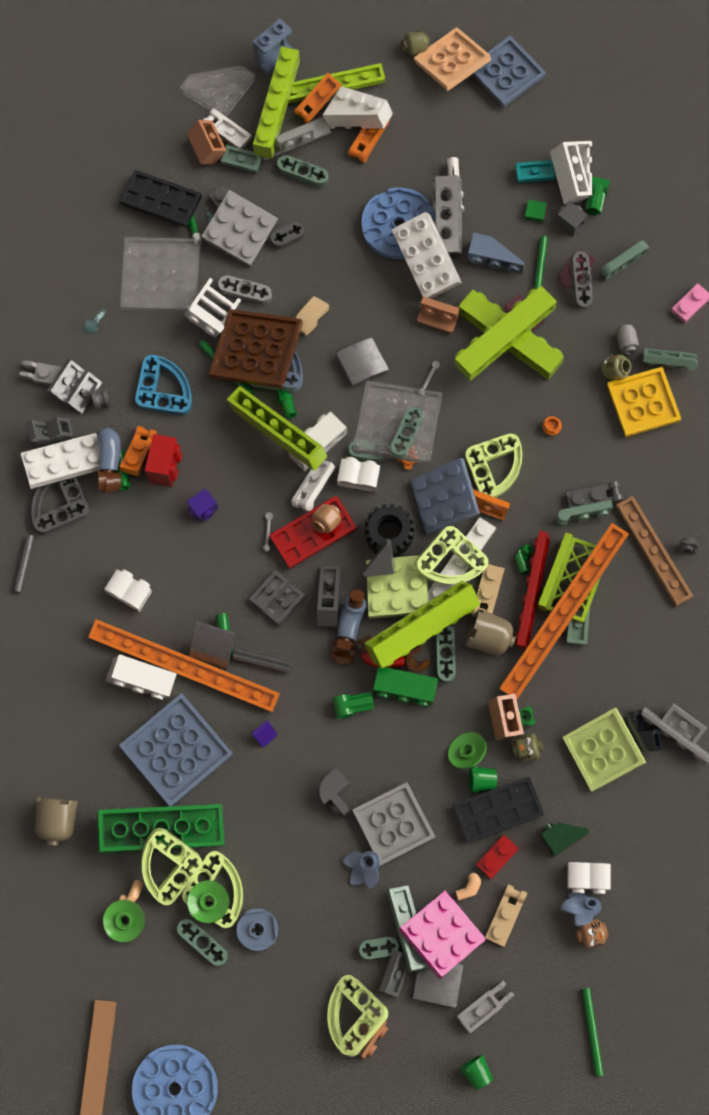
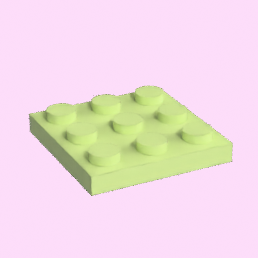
M420 555L395 557L394 574L367 577L368 616L370 619L407 616L428 603L427 579L420 575L414 566L416 559ZM421 561V563H422V567H421V568H422V569L427 568V563H426V561H424V562Z
M617 708L606 712L563 736L591 792L646 763Z

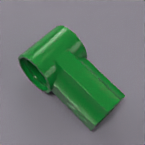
M592 176V195L587 198L585 211L590 215H601L610 180Z
M371 692L352 696L346 694L332 698L336 719L348 718L356 713L374 710Z

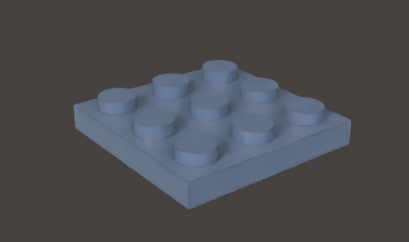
M511 35L487 53L490 54L491 61L472 74L503 108L546 76V72Z
M463 458L453 460L410 480L424 529L428 535L480 514Z

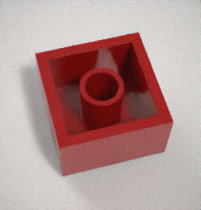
M153 434L145 467V473L150 483L173 487L174 481H177L179 475L177 465L182 461L183 452L180 450L181 446L176 438Z

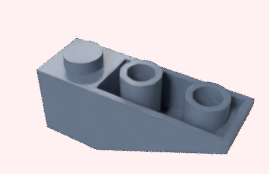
M473 233L468 252V261L475 265H488L493 269H506L511 273H523L525 263L493 237Z

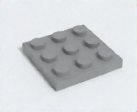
M229 190L201 239L251 267L278 218Z
M408 782L352 810L372 851L378 854L380 866L435 838Z

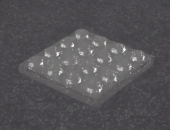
M125 237L120 299L121 310L187 311L198 295L200 239Z
M366 381L353 452L394 458L391 454V444L407 409L418 407L423 412V421L408 455L400 460L430 464L443 393ZM416 414L411 416V424H413L415 417H417ZM404 429L401 432L405 437L412 435V431L409 429ZM401 441L400 447L396 450L397 452L403 450L404 442Z

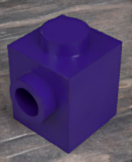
M206 488L187 501L188 513L193 519L197 518L200 522L210 519L214 512L219 509L217 502Z

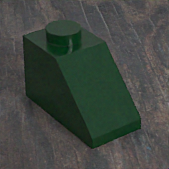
M551 822L541 829L543 833L540 835V838L553 857H555L586 836L589 830L559 822L553 825Z

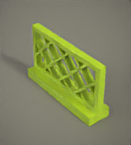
M565 533L539 601L538 610L552 612L554 609L552 607L553 601L562 597L565 593L562 592L559 586L560 583L569 579L571 584V578L579 572L576 571L569 575L566 569L567 564L575 561L580 570L582 567L578 560L585 556L589 557L596 547L595 544ZM574 545L583 546L586 553L576 557L573 551ZM601 577L591 590L590 596L585 599L587 601L586 606L584 603L582 604L584 610L582 617L574 615L572 618L574 621L584 624Z

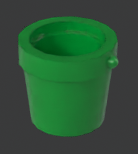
M477 766L469 768L468 784L470 792L477 793L478 791L496 789V769Z
M483 1054L472 1058L459 1068L475 1090L485 1087L493 1080Z

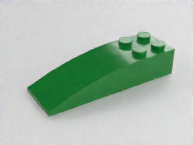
M222 804L105 809L97 811L98 855L142 852L147 838L157 828L167 830L191 849L224 846ZM163 834L161 836L156 835V842L162 841L167 847L168 842L164 840ZM175 845L171 850H182V847Z

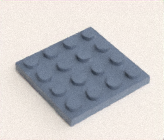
M182 693L119 745L169 806H174L234 755Z

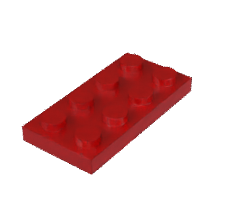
M337 495L269 535L289 569L357 530L355 523ZM323 504L334 505L340 510L341 522L330 533H319L312 526V515Z

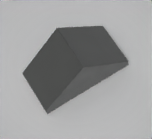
M387 539L364 568L362 575L365 577L394 574L395 563L391 540Z

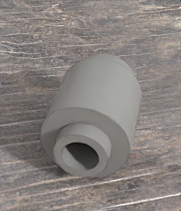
M632 325L619 327L617 338L620 352L626 355L634 354L639 349L636 330Z

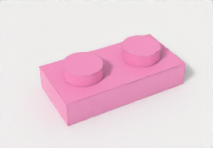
M697 283L671 309V312L682 322L686 323L709 301V293Z

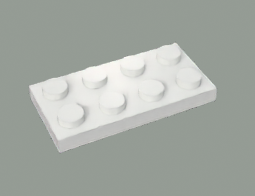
M94 433L22 452L21 457L30 488L33 489L99 471L100 448L97 443V434Z

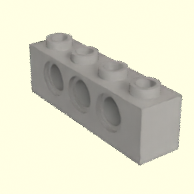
M458 175L435 176L433 193L436 194V201H433V212L436 213V220H433L448 254L461 255V178ZM447 192L451 193L450 199L443 201V195ZM450 211L451 217L448 220H443V214ZM450 230V238L443 239L444 232Z

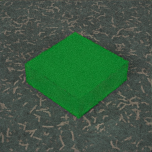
M528 199L524 219L543 222L547 203Z

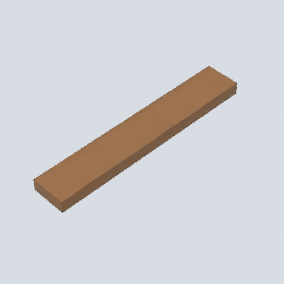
M631 496L616 504L617 511L674 606L677 607L694 597L635 498Z
M95 1000L80 1115H103L117 1002Z

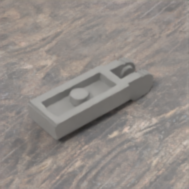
M23 360L22 367L35 370V373L20 371L19 378L50 386L62 367Z
M504 981L491 991H487L457 1016V1019L469 1034L499 1011L502 1005L514 996L513 992H510L500 1001L495 998L494 994L505 987L506 983Z

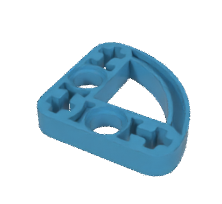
M148 355L144 358L135 396L137 406L143 410L181 416L188 414L192 406V394L187 378L181 369L168 359L157 355ZM154 361L156 365H153L152 373H149L150 367L148 364ZM161 368L169 371L176 377L182 387L183 396L156 392ZM146 378L154 380L151 386H144L143 381ZM144 396H147L149 401H145V404H142L140 399H144ZM160 399H167L169 401L166 407H160L158 402ZM172 400H174L175 405H173V409H171ZM184 402L185 406L187 407H183V409L180 410L178 405H181V403Z

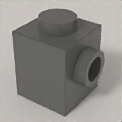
M569 202L558 210L556 223L574 236L586 224L587 214L583 212L579 205Z

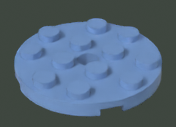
M402 187L390 188L386 192L379 195L376 194L367 203L362 214V233L367 244L378 254L391 259H405L392 232V229L397 227L394 225V222L402 220L405 223L425 212L430 214L432 220H436V213L433 212L429 200L421 193Z
M167 1045L151 1052L138 1066L132 1083V1098L139 1115H210L218 1094V1081L212 1064L201 1052L185 1045ZM174 1082L178 1083L181 1087L178 1095H172L169 1091L170 1085Z

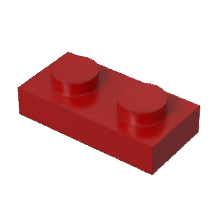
M503 835L476 866L491 880L519 848Z

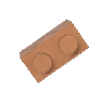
M198 120L186 133L200 164L215 165L226 153L225 146L212 120Z
M516 694L498 696L487 701L496 741L524 734Z

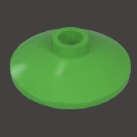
M475 732L461 734L449 747V761L459 769H468L477 765L486 753V742L480 734Z
M210 880L196 884L188 895L187 905L189 912L196 920L203 923H213L220 920L226 914L229 907V896L226 889L218 882ZM209 898L212 899L213 904L206 906L205 901Z
M118 900L112 903L104 913V929L108 936L115 941H132L140 935L144 928L145 918L143 911L133 901ZM124 916L128 917V924L122 922Z

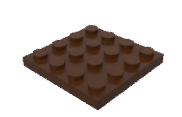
M229 309L208 373L209 377L283 389L302 329V319Z

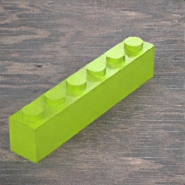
M282 46L280 48L253 142L254 155L273 159L277 145L276 137L280 134L300 63L299 50Z
M542 286L532 289L527 294L526 299L515 303L512 307L513 310L508 314L506 312L502 314L494 326L492 324L489 325L481 337H475L470 342L468 348L465 350L461 349L455 355L454 365L469 381L474 379L555 310L557 301Z
M472 290L458 307L459 315L482 332L489 325L492 324L494 326L498 322L499 317L505 313L496 303L492 304L483 293H477L475 290ZM531 330L508 349L509 352L547 380L562 365L564 359L559 349L549 346L544 338L537 337Z
M241 386L227 398L230 407L236 414L313 471L327 458L321 444Z
M460 581L364 644L374 664L381 668L388 667L393 664L394 660L407 655L411 649L424 644L433 635L440 634L445 627L455 624L459 621V618L465 614L472 613L481 604L472 585L465 581Z

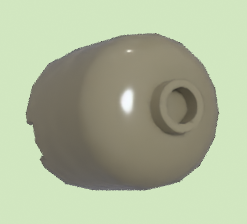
M479 608L474 616L476 618L475 625H470L465 646L494 656L502 655L508 647L512 648L516 637L512 636L513 626L506 619Z
M37 797L34 826L36 835L40 839L47 840V845H59V842L70 839L74 832L78 801Z

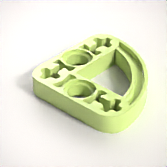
M506 434L467 449L465 459L477 491L483 492L485 490L484 482L487 481L488 489H492L490 496L497 498L513 485L522 463V447L518 436ZM508 440L515 442L514 447L506 445ZM499 442H502V446L506 445L503 448L504 451L501 450V445ZM495 445L498 448V452L490 454L487 451V447ZM471 452H474L475 454H479V455L477 456V461H478V464H477V465H475V460H474V458H473V457H470V456H471ZM514 453V463L509 475L502 483L496 486L487 462ZM478 469H484L486 476L479 478L475 472Z
M448 526L438 533L416 559L414 566L416 571L426 579L449 585L457 584L460 581H469L481 574L488 566V558L457 528ZM452 531L453 534L451 536L453 539H448L443 543L442 540L447 537L446 532ZM462 543L467 544L469 548L467 554H462L459 550V546ZM434 545H439L442 549V553L439 556L434 555L432 552ZM449 550L471 568L468 572L457 576L442 575L433 571ZM429 557L435 560V562L433 560H430L427 563L428 569L421 568V561H427ZM474 558H481L482 560L480 563L482 564V566H476V560Z
M157 828L151 832L142 850L141 871L144 882L152 896L163 905L172 904L202 866L201 857L197 852L163 828ZM163 834L164 840L168 842L167 847L162 841L156 842L155 836ZM179 845L182 847L179 855L170 853L173 846ZM154 847L177 863L159 888L155 884L150 870V861ZM194 858H196L195 860L197 864H191L189 866L188 860H193ZM188 866V871L190 872L189 874L185 870ZM182 873L185 875L182 883L174 882L176 874ZM169 883H171L173 887L177 888V890H175L174 888L171 889ZM170 890L171 897L163 899L162 892L167 893Z
M212 851L205 857L200 870L186 886L182 898L187 904V893L193 888L194 882L195 884L199 883L198 876L201 873H207L209 880L214 881L224 867L232 880L234 888L232 910L228 909L225 914H231L230 919L232 921L231 923L226 922L224 925L221 918L215 923L222 928L229 929L235 925L240 915L243 904V887L239 874L233 864L220 852ZM216 856H219L218 860L220 861V864H215L212 867V870L215 871L212 875V873L209 870L204 869L205 865L210 867V865L212 864L210 860L211 857L215 858ZM209 898L205 901V903L213 902V900Z
M345 975L339 980L331 994L328 1004L327 1021L330 1035L336 1047L344 1055L353 1057L362 1050L386 1021L388 1009L357 978ZM348 981L357 990L356 992L348 989L346 985ZM366 993L368 1001L364 1005H360L359 997ZM345 995L363 1014L343 1037L339 1023V1012ZM371 1006L380 1010V1017H377L376 1013L370 1009ZM367 1024L369 1028L367 1034L360 1035V1026ZM353 1035L360 1038L361 1040L357 1041L356 1038L353 1037ZM348 1042L352 1043V1050L348 1049Z

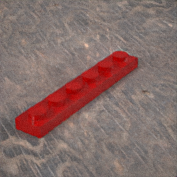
M539 531V535L534 541V548L536 550L535 555L531 557L530 561L532 570L531 575L527 576L526 584L528 590L523 596L524 610L519 616L520 630L515 635V643H517L520 650L524 651L531 641L551 540L548 532Z

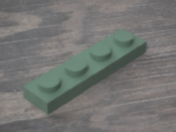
M408 885L392 888L387 891L397 930L416 915ZM398 930L409 973L430 968Z

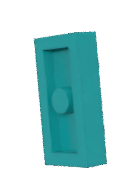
M552 160L521 162L515 165L517 183L555 180Z

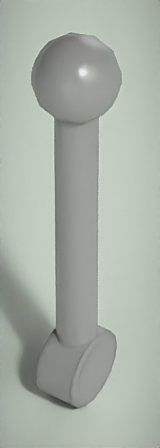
M438 361L432 363V369L422 388L418 390L419 396L425 394V388L432 375L440 367Z
M270 512L265 515L267 526L265 545L263 546L264 552L270 551L269 535L271 520L273 519V514Z

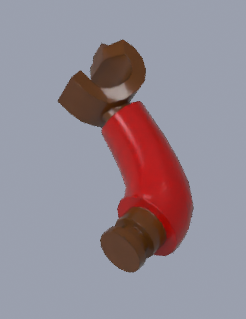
M371 635L359 639L358 644L362 645L360 647L362 650L360 653L361 659L367 665L378 668V665L373 663L364 644L372 639ZM420 645L411 649L407 655L394 660L393 664L386 668L408 666L412 671L420 672L428 668L431 661L426 658L423 661H417L413 655L419 653L422 649Z

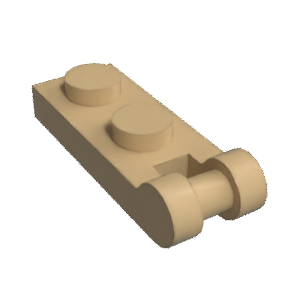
M488 564L482 574L477 598L480 604L488 606L487 610H482L493 614L505 568ZM480 605L475 608L471 616H475L477 610L480 608Z
M509 884L485 936L487 940L502 947L507 942L527 896V892L517 891L513 889L514 886ZM510 896L517 899L515 905L508 902Z

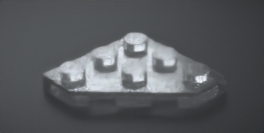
M243 66L190 74L179 89L181 93L210 111L214 108L227 117L255 81L256 74Z

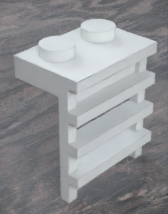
M209 278L184 316L215 338L224 329L228 313L203 295L205 291L230 309L235 310L241 300L237 298L234 304L209 286L213 279ZM198 301H202L223 316L222 322L197 305Z

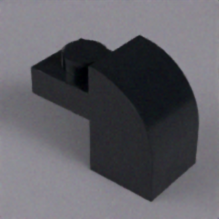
M641 710L627 712L625 724L640 752L662 750L660 729L644 731Z

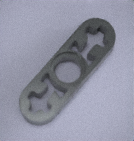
M579 251L570 257L573 301L577 307L584 308L592 303L593 295L589 256L585 252ZM579 257L583 259V262L580 264L576 262V259ZM579 268H580V269H583V268H584L585 271L582 270V271L576 272V269H579ZM579 274L584 275L586 278L584 285H580L577 282ZM586 287V290L583 291V297H587V300L583 304V301L579 300V297L582 296V290L578 291V289Z

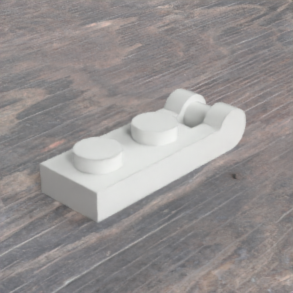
M214 108L211 109L207 118H203V120H218L214 125L219 136L233 147L243 149L252 139L250 133Z
M324 460L315 471L310 470L292 499L293 507H302L306 511L313 509L314 500L335 469L332 462Z

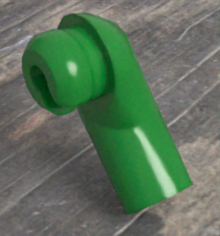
M529 544L521 546L515 555V561L520 574L529 572L526 561L533 552V548Z

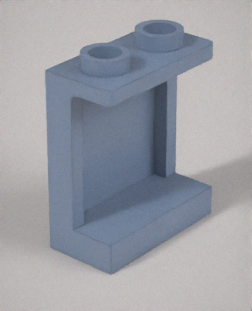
M280 18L253 40L256 65L267 76L274 72L281 46L293 49L287 43V36L292 33V29Z

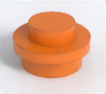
M554 416L547 417L542 424L543 431L550 436L557 435L562 428L561 421Z

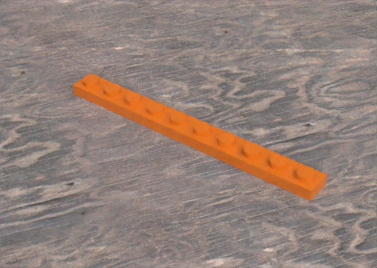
M611 523L499 688L507 695L516 694V699L518 700L629 536V533Z
M95 619L88 636L90 639L271 712L274 711L280 693L97 619Z

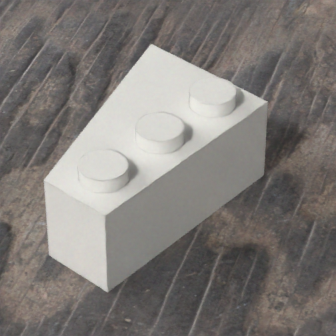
M341 86L325 110L323 117L330 129L343 126L346 129H351L352 126L371 129L384 128L393 113L387 100Z
M592 141L563 142L550 151L564 204L569 202L578 204L592 195V173H590V163H592L590 147H592Z
M119 654L113 658L105 682L123 688H130L136 693L151 694L152 698L163 700V698L166 699L170 696L176 673Z

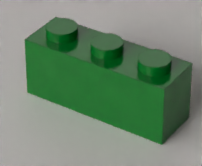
M378 666L373 691L379 698L389 699V697H394L402 703L413 701L417 702L416 705L428 707V705L433 706L438 678Z

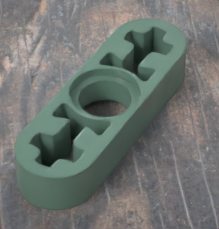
M288 155L281 156L277 161L279 172L286 176L316 187H324L329 181L328 172L324 168ZM288 162L289 166L283 168V164L285 165ZM300 168H306L308 169V173L305 175H300L298 173V170ZM320 175H323V178H321L320 180H317V177H320Z
M640 241L607 263L601 269V274L606 280L612 278L643 257L650 250V247L645 241Z
M418 407L407 409L393 439L391 454L396 459H403L408 455L421 426L423 412ZM416 414L417 417H415L413 424H411V416ZM404 429H409L412 431V435L405 437L401 432ZM401 441L404 442L403 450L397 452L396 450L400 447Z
M450 625L444 629H447V633H451V635L447 636V643L451 642L452 645H439V643L444 642L443 635H436L437 676L443 683L453 681L456 674L454 629ZM448 648L452 655L450 658L444 659L441 657L440 651ZM440 662H452V664H448V671L452 672V674H449V678H445L444 674H441V672H444V664L440 665Z
M184 919L179 922L177 926L178 934L215 966H222L227 962V951L190 919ZM184 924H191L192 926L190 927V929L194 933H196L197 930L200 931V933H198L194 937L193 941H190V938L193 937L191 934L187 932L185 934L182 933L184 931L182 927ZM202 936L207 937L209 941L208 946L204 949L197 946V940ZM213 943L216 945L213 948L216 952H223L222 957L224 959L222 961L217 960L215 962V956L211 952H209L208 956L205 954V952L211 949Z

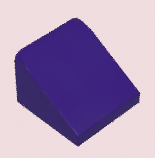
M267 720L255 729L252 735L262 747H265L277 737V732Z

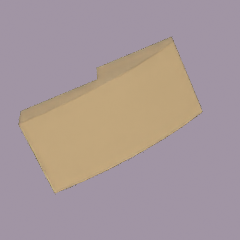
M315 296L307 302L295 317L303 321L301 334L307 336L317 326L318 319L329 310V304Z

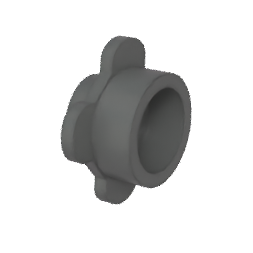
M684 537L679 541L677 551L685 555L696 554V549L699 545L695 539Z

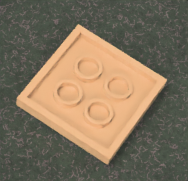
M456 27L429 46L425 52L415 56L414 61L435 81L449 91L491 61L490 54Z

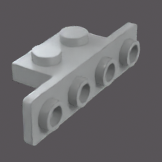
M324 117L279 134L276 137L277 145L273 157L329 135L331 131Z
M674 703L662 719L645 707L641 715H643V719L647 723L658 726L663 735L673 737L681 748L685 750L688 748L693 752V756L697 760L709 762V753L696 744L706 731V726Z

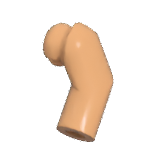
M471 873L468 876L466 888L455 891L458 901L477 894L481 885V879L478 874Z
M134 880L128 897L121 895L119 900L135 902L140 895L144 883L140 880Z

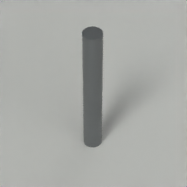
M26 535L13 590L15 593H21L34 540L32 535Z

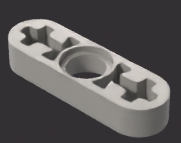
M228 275L219 279L220 292L225 295L263 305L268 304L272 299L271 289L266 285ZM227 282H230L231 286L224 288L223 284H227ZM243 286H248L251 290L247 294H242L240 289ZM263 291L266 292V295L263 298H261L260 294H262Z

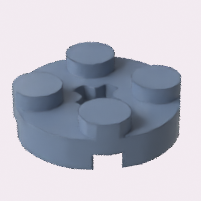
M261 908L248 910L241 917L236 930L239 941L246 948L252 951H264L276 942L279 926L277 920L270 912ZM255 924H259L260 927L264 928L260 936L252 933Z

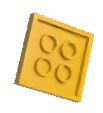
M663 367L628 376L623 380L607 382L606 386L625 437L681 421V416Z

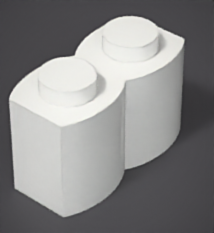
M353 457L341 459L337 485L376 492L380 465L371 460L359 462Z
M123 569L122 572L116 570L105 587V592L140 612L152 593L149 588L150 584L142 579L139 581L133 579V575L127 570Z
M569 862L567 864V889H572V893L583 894L585 890H593V894H605V891L610 890V864Z

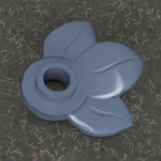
M355 851L345 857L343 860L344 864L353 868L350 884L359 885L365 882L370 889L377 884L379 880L377 869L380 866V858L376 852L367 851L361 853ZM369 858L373 859L372 865L369 864Z
M571 891L568 892L569 899L565 900L560 907L561 911L575 915L574 924L576 927H580L592 922L593 917L600 913L602 905L594 897H588L584 893H572Z

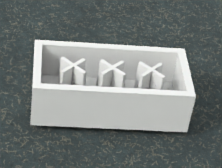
M425 212L392 229L422 296L431 299L462 283L430 214Z

